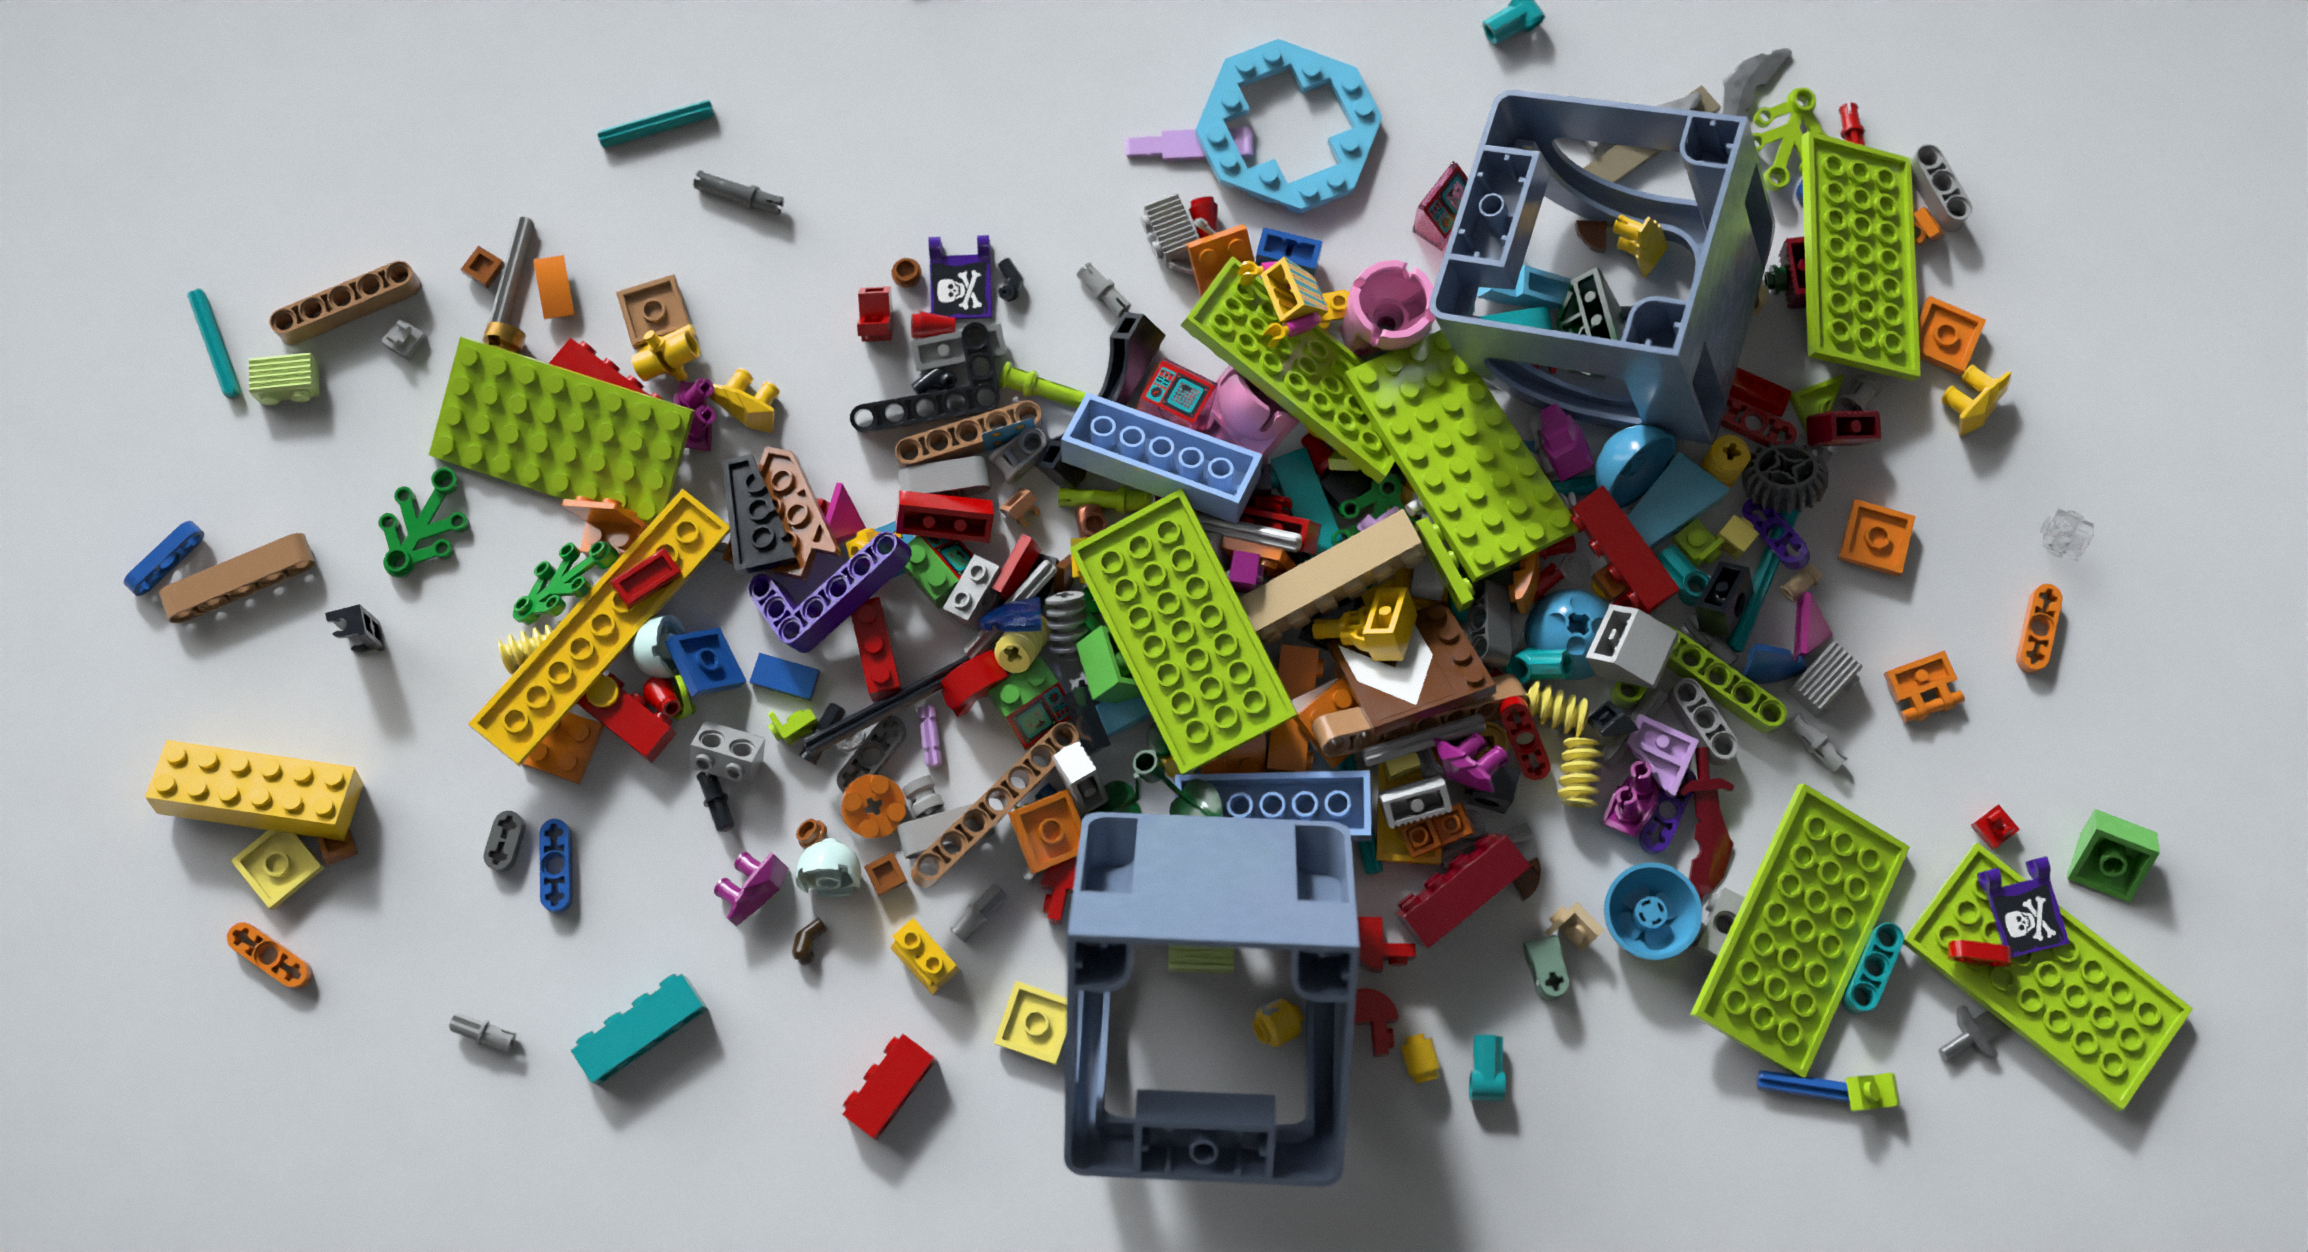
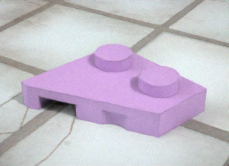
M1639 713L1634 722L1639 730L1630 732L1625 745L1638 761H1644V768L1647 762L1650 764L1652 769L1651 776L1666 794L1673 798L1677 793L1699 740Z

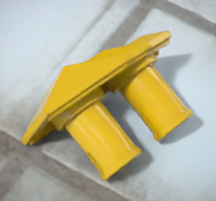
M1620 215L1618 219L1621 222L1615 221L1613 232L1625 238L1619 237L1617 249L1634 255L1642 277L1646 278L1668 248L1662 227L1650 217L1646 218L1645 222L1641 224L1627 218L1625 215Z
M1971 365L1964 372L1961 381L1980 392V394L1973 400L1956 389L1955 386H1950L1944 392L1941 402L1961 414L1959 416L1958 431L1960 437L1984 426L1986 418L1995 410L1997 402L2007 392L2011 381V372H2006L2000 378L1993 379L1975 365Z
M739 368L726 385L713 384L714 392L708 397L720 405L732 417L738 419L747 428L768 433L773 432L775 409L771 405L780 395L779 389L773 383L764 382L753 397L744 392L752 384L753 377L748 371Z

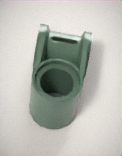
M1552 935L1523 942L1525 959L1531 971L1538 996L1546 1001L1558 1000L1569 986V977L1563 961V952L1558 937ZM1549 977L1551 978L1552 982L1559 983V986L1555 989V991L1553 990L1552 986L1546 987L1545 985Z

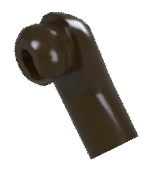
M819 917L795 935L792 955L801 965H808L814 960L815 955L811 950L813 940L828 930Z

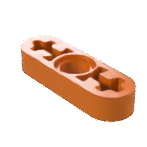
M2052 584L2040 585L2029 597L2016 654L2017 665L2027 673L2040 671L2050 660L2063 600L2061 591ZM2046 593L2048 594V599L2052 602L2045 607L2044 613H2038L2043 609L2044 600L2039 597ZM2033 621H2041L2046 625V636H2038L2032 631L2031 625ZM2035 644H2041L2035 650V657L2040 660L2031 664V658L2026 655L2033 651Z
M240 922L229 929L227 933L229 947L283 985L293 989H300L311 981L313 971L310 964L257 927ZM241 932L248 933V938L258 944L253 948L248 944L241 943V939L238 937ZM268 947H275L278 952L276 961L265 965L262 961L263 951ZM286 963L293 968H299V973L302 975L299 979H291L292 974L281 967Z

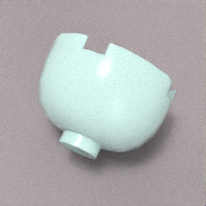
M660 615L648 620L635 634L629 648L630 655L638 668L653 678H672L676 675H681L665 642L671 636L685 634V628L674 615Z
M833 838L824 839L822 842H817L806 848L800 857L796 868V885L806 893L809 892V888L818 890L819 897L838 898L853 894L854 887L858 889L861 887L860 860L850 847Z

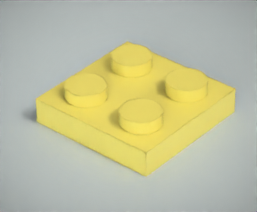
M267 830L230 860L271 910L276 909L325 868L298 834Z
M1015 980L994 1044L1057 1065L1066 1039L1067 998Z

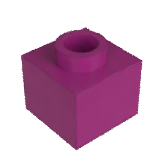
M1234 550L1229 581L1236 592L1247 594L1254 590L1255 584L1261 585L1264 566L1258 565L1260 554Z

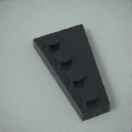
M748 454L723 460L722 466L733 563L736 574L741 576L798 563V558L754 456Z

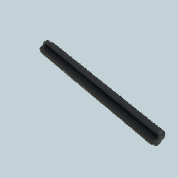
M965 656L807 737L803 741L807 753L810 756H814L943 689L944 686L941 681L958 666L970 660V658Z

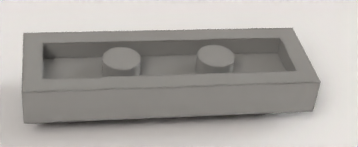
M1001 323L985 326L989 332L993 357L1007 355ZM972 329L967 334V341L972 345L981 344L984 340V333L979 329ZM962 331L911 341L916 371L920 372L966 363L961 338Z

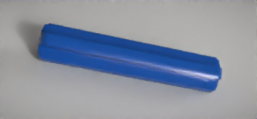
M1760 1070L1757 1074L1756 1085L1761 1090L1850 1103L1846 1082L1813 1077L1800 1078L1793 1074Z

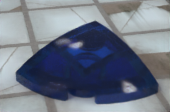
M1040 597L1021 599L999 606L977 620L978 627L984 630H992V626H996L997 630H1003V632L1042 631Z

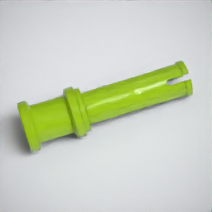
M1006 362L998 386L1001 389L1007 387L1022 392L1025 397L1036 395L1075 409L1079 408L1086 395V392L1041 378L1034 370L1028 372L1012 367L1010 362Z
M1121 486L1117 491L1059 487L1058 498H1060L1058 500V507H1078L1086 504H1097L1102 509H1117V512H1120V514H1125L1127 511L1138 512L1153 504V494L1142 490H1128L1126 486Z

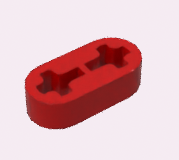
M1954 940L1948 942V960L1990 967H2008L2012 965V948L1992 943Z

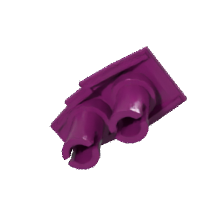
M699 378L695 383L681 380L678 393L674 395V404L695 410L685 448L710 452L712 423L716 415L714 410L707 405L706 398L714 392V386L707 378L704 381L703 378Z
M1557 403L1541 410L1542 429L1540 433L1544 442L1541 445L1560 481L1564 482L1595 466L1581 426L1574 422L1571 415H1566Z
M1471 733L1457 747L1440 738H1434L1440 762L1447 778L1481 791L1485 790L1491 793L1495 791L1491 775L1510 761L1507 753L1500 746H1494L1481 759L1473 761L1472 759L1487 749L1486 741L1479 733Z
M1637 761L1632 764L1630 769L1632 777L1628 776L1621 786H1617L1600 822L1633 838H1637L1659 805L1657 799L1661 792V789L1658 788L1659 784L1651 776L1652 769L1650 764L1647 762L1644 768V761Z
M743 852L737 857L734 868L748 877L742 885V889L726 877L719 880L715 885L714 894L732 906L727 919L736 927L781 889L789 868L772 852L762 863L748 852Z

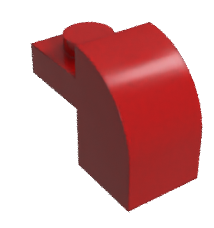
M891 286L860 288L858 292L860 318L857 323V334L861 336V342L892 341L893 308Z
M990 650L966 661L950 672L941 681L944 686L941 693L946 705L953 710L958 718L967 714L979 698L988 695L989 690L1006 680L1009 675L998 664L994 651Z
M1076 857L1049 867L1041 880L1042 889L1052 891V895L1046 894L1043 906V913L1048 914L1047 919L1049 923L1062 924L1067 893L1073 894L1077 865Z
M1357 917L1359 939L1358 965L1370 972L1381 973L1383 970V960H1388L1389 966H1407L1408 961L1414 960L1416 957V943H1383V917Z
M1368 988L1356 989L1354 1026L1371 1025L1373 1057H1387L1389 1048H1394L1393 1029L1387 1028L1386 1023H1397L1399 1020L1396 1006L1388 996L1380 991Z

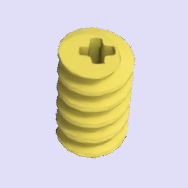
M1033 611L1017 615L996 643L994 650L995 658L1004 670L1011 673H1021L1029 668L1051 634V628H1048L1049 622L1047 619Z
M549 624L545 625L544 635H541L535 627L533 628L532 638H529L524 631H521L520 641L518 642L512 634L508 635L507 645H504L501 639H498L503 664L511 675L515 673L518 666L520 667L553 631Z
M1535 680L1527 691L1531 701L1529 709L1532 717L1537 713L1540 714L1539 724L1541 725L1548 718H1551V728L1554 730L1560 723H1564L1565 734L1574 727L1576 728V738H1580L1591 708L1588 709V700L1583 698L1576 705V695L1570 694L1564 700V690L1561 689L1552 696L1551 685L1547 684L1540 691V683L1538 680Z
M1567 738L1563 741V747L1567 751L1562 753L1561 758L1566 763L1560 767V771L1564 776L1559 778L1558 783L1564 788L1559 789L1557 792V796L1562 799L1560 801L1561 804L1577 808L1598 806V802L1589 799V795L1599 793V790L1590 786V784L1600 781L1599 776L1592 774V770L1602 768L1601 764L1593 761V758L1603 756V752L1594 749L1595 745H1599L1600 742L1586 738Z

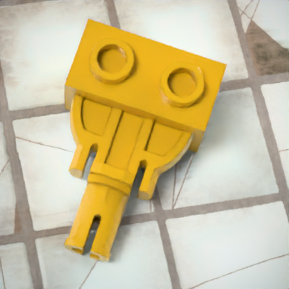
M1408 587L1377 589L1372 604L1358 611L1344 612L1340 619H1315L1312 632L1315 639L1340 638L1343 645H1355L1358 649L1369 652L1372 661H1403L1416 622L1417 612Z

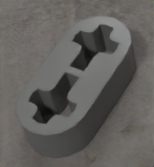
M503 811L496 816L485 847L483 857L485 864L496 872H506L514 866L525 833L526 825L524 819L513 811ZM511 818H513L512 822L517 827L515 830L510 829L505 839L506 830L502 828L503 823H509ZM503 844H505L503 853L507 855L506 861L500 860L497 865L493 855L494 853L499 854Z

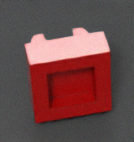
M1999 804L1971 824L1991 850L1996 849L2020 830Z

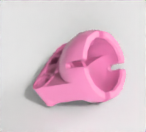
M1398 260L1381 261L1363 270L1354 280L1353 286L1350 289L1344 321L1338 328L1345 347L1358 357L1381 350L1405 349L1422 340L1432 330L1431 327L1435 320L1429 307L1434 286L1423 271L1414 267L1412 273L1406 270L1408 263ZM1386 325L1390 327L1392 331L1385 329L1381 330L1379 326Z
M1229 365L1213 384L1215 386L1214 390L1192 425L1197 432L1262 454V464H1266L1271 453L1300 421L1291 416L1287 410L1272 398L1267 397L1262 390L1248 379L1242 377L1238 371Z

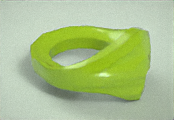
M676 675L674 690L681 704V709L672 718L681 720L693 715L697 711V707L689 700L682 676Z

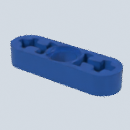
M186 521L180 524L126 575L124 585L135 596L146 594L202 542L205 535L204 532L193 521Z
M549 819L543 823L539 831L540 901L543 907L550 912L563 913L569 909L573 901L572 832L570 827L562 820ZM556 826L563 832V835L557 837V846L560 849L564 848V852L558 850L547 851L548 848L554 849V840L548 837V833L554 832V827ZM555 857L562 858L565 864L563 871L556 875L550 874L548 871L549 861ZM548 880L556 882L565 880L564 884L558 883V892L564 895V899H560L557 906L552 901H549V896H554L555 885L552 883L548 884Z

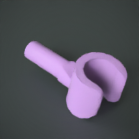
M1394 506L1376 520L1368 514L1357 525V529L1363 531L1400 510L1397 506Z

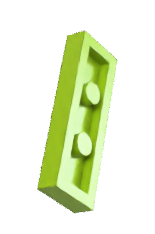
M1428 516L1417 521L1414 529L1457 610L1461 612L1471 607L1474 599L1473 595H1475L1474 589L1467 578L1462 579L1458 572L1459 563L1451 550L1447 552L1442 543L1444 537L1439 526L1436 523L1432 524Z

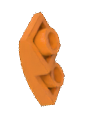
M564 255L533 259L544 320L575 315Z
M1539 552L1519 561L1520 571H1513L1514 584H1509L1511 603H1517L1520 614L1527 613L1536 595L1541 569Z
M1463 803L1452 806L1451 813L1446 811L1444 815L1439 813L1438 817L1433 815L1432 818L1426 817L1425 820L1421 818L1419 822L1414 821L1399 828L1412 858L1424 855L1476 833Z

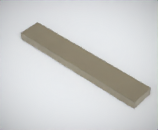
M1702 85L1690 93L1700 92L1702 95L1701 102L1692 111L1719 112L1721 106ZM1617 144L1585 166L1584 169L1616 184L1663 150Z

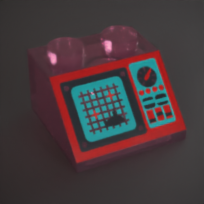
M1454 161L1418 205L1412 232L1440 251L1448 244L1468 181L1466 174Z
M1164 358L1141 395L1137 410L1205 434L1218 383Z

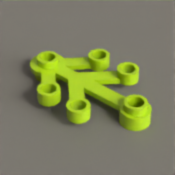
M1796 88L1788 94L1786 102L1771 108L1762 107L1754 115V123L1760 128H1766L1775 118L1790 114L1787 124L1761 134L1752 133L1754 140L1759 144V147L1756 146L1757 153L1765 145L1782 139L1773 165L1763 174L1766 188L1770 191H1780L1788 184L1790 173L1786 165L1793 145L1802 161L1801 136L1803 134L1799 128L1802 120L1808 131L1828 136L1822 131L1813 113L1816 107V96L1808 88ZM1797 101L1802 102L1803 106L1799 105ZM1760 114L1765 115L1768 121H1764ZM1801 162L1800 165H1799V171H1800L1801 174H1802V162ZM1770 177H1774L1777 180V184Z

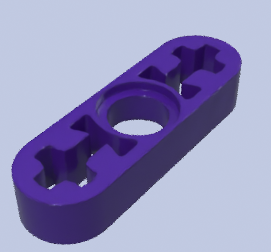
M1752 498L1747 500L1743 505L1742 513L1744 518L1754 525L1755 531L1759 533V538L1786 568L1798 570L1805 567L1810 560V552L1804 540L1779 512L1775 513L1773 508L1763 510L1762 504H1753ZM1756 509L1763 511L1767 520L1762 522L1757 514H1753V511ZM1782 527L1784 529V534L1780 538L1770 539L1768 537V533L1772 528ZM1790 544L1795 552H1799L1800 555L1796 558L1793 555H1789L1785 546Z
M1687 768L1684 777H1686L1684 782L1697 780L1694 772ZM1661 788L1657 799L1659 805L1639 835V844L1645 852L1659 854L1668 847L1693 791L1688 792L1686 795H1677V797L1674 796L1672 798L1665 794V791ZM1661 803H1672L1676 808V816L1672 819H1666L1661 816L1659 812ZM1658 824L1670 826L1669 830L1664 827L1659 834V839L1663 842L1652 846L1650 844L1651 839L1647 834L1651 835L1657 829Z

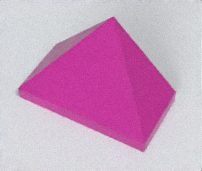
M837 482L827 511L826 520L839 545L855 536L857 532L867 528L844 485Z
M1804 592L1797 600L1794 661H1798V656H1807L1833 635L1811 592Z

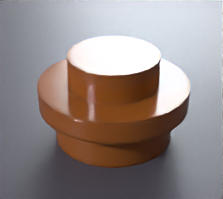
M902 258L893 265L891 275L893 281L898 286L910 288L919 283L922 277V270L917 261L911 258Z
M808 819L804 821L796 832L799 845L806 850V848L813 844L822 842L826 838L827 826L820 820Z

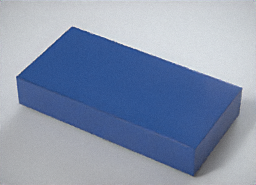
M759 653L749 682L754 686L811 701L819 679L820 670Z

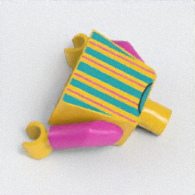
M1286 257L1275 262L1261 263V266L1252 261H1245L1237 273L1238 275H1243L1240 284L1244 286L1252 285L1256 276L1262 277L1280 322L1284 323V326L1279 323H1271L1262 334V336L1272 335L1274 337L1267 344L1270 348L1277 347L1286 335L1293 337L1312 330L1320 323L1321 317L1328 312V304L1324 300L1315 278Z

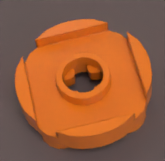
M863 775L853 780L846 787L842 798L841 815L847 827L854 833L865 838H882L894 832L905 817V797L901 788L893 780L882 775ZM872 798L874 801L880 799L882 803L879 806L880 812L877 815L873 812L868 814L865 812V808L868 806L866 800Z

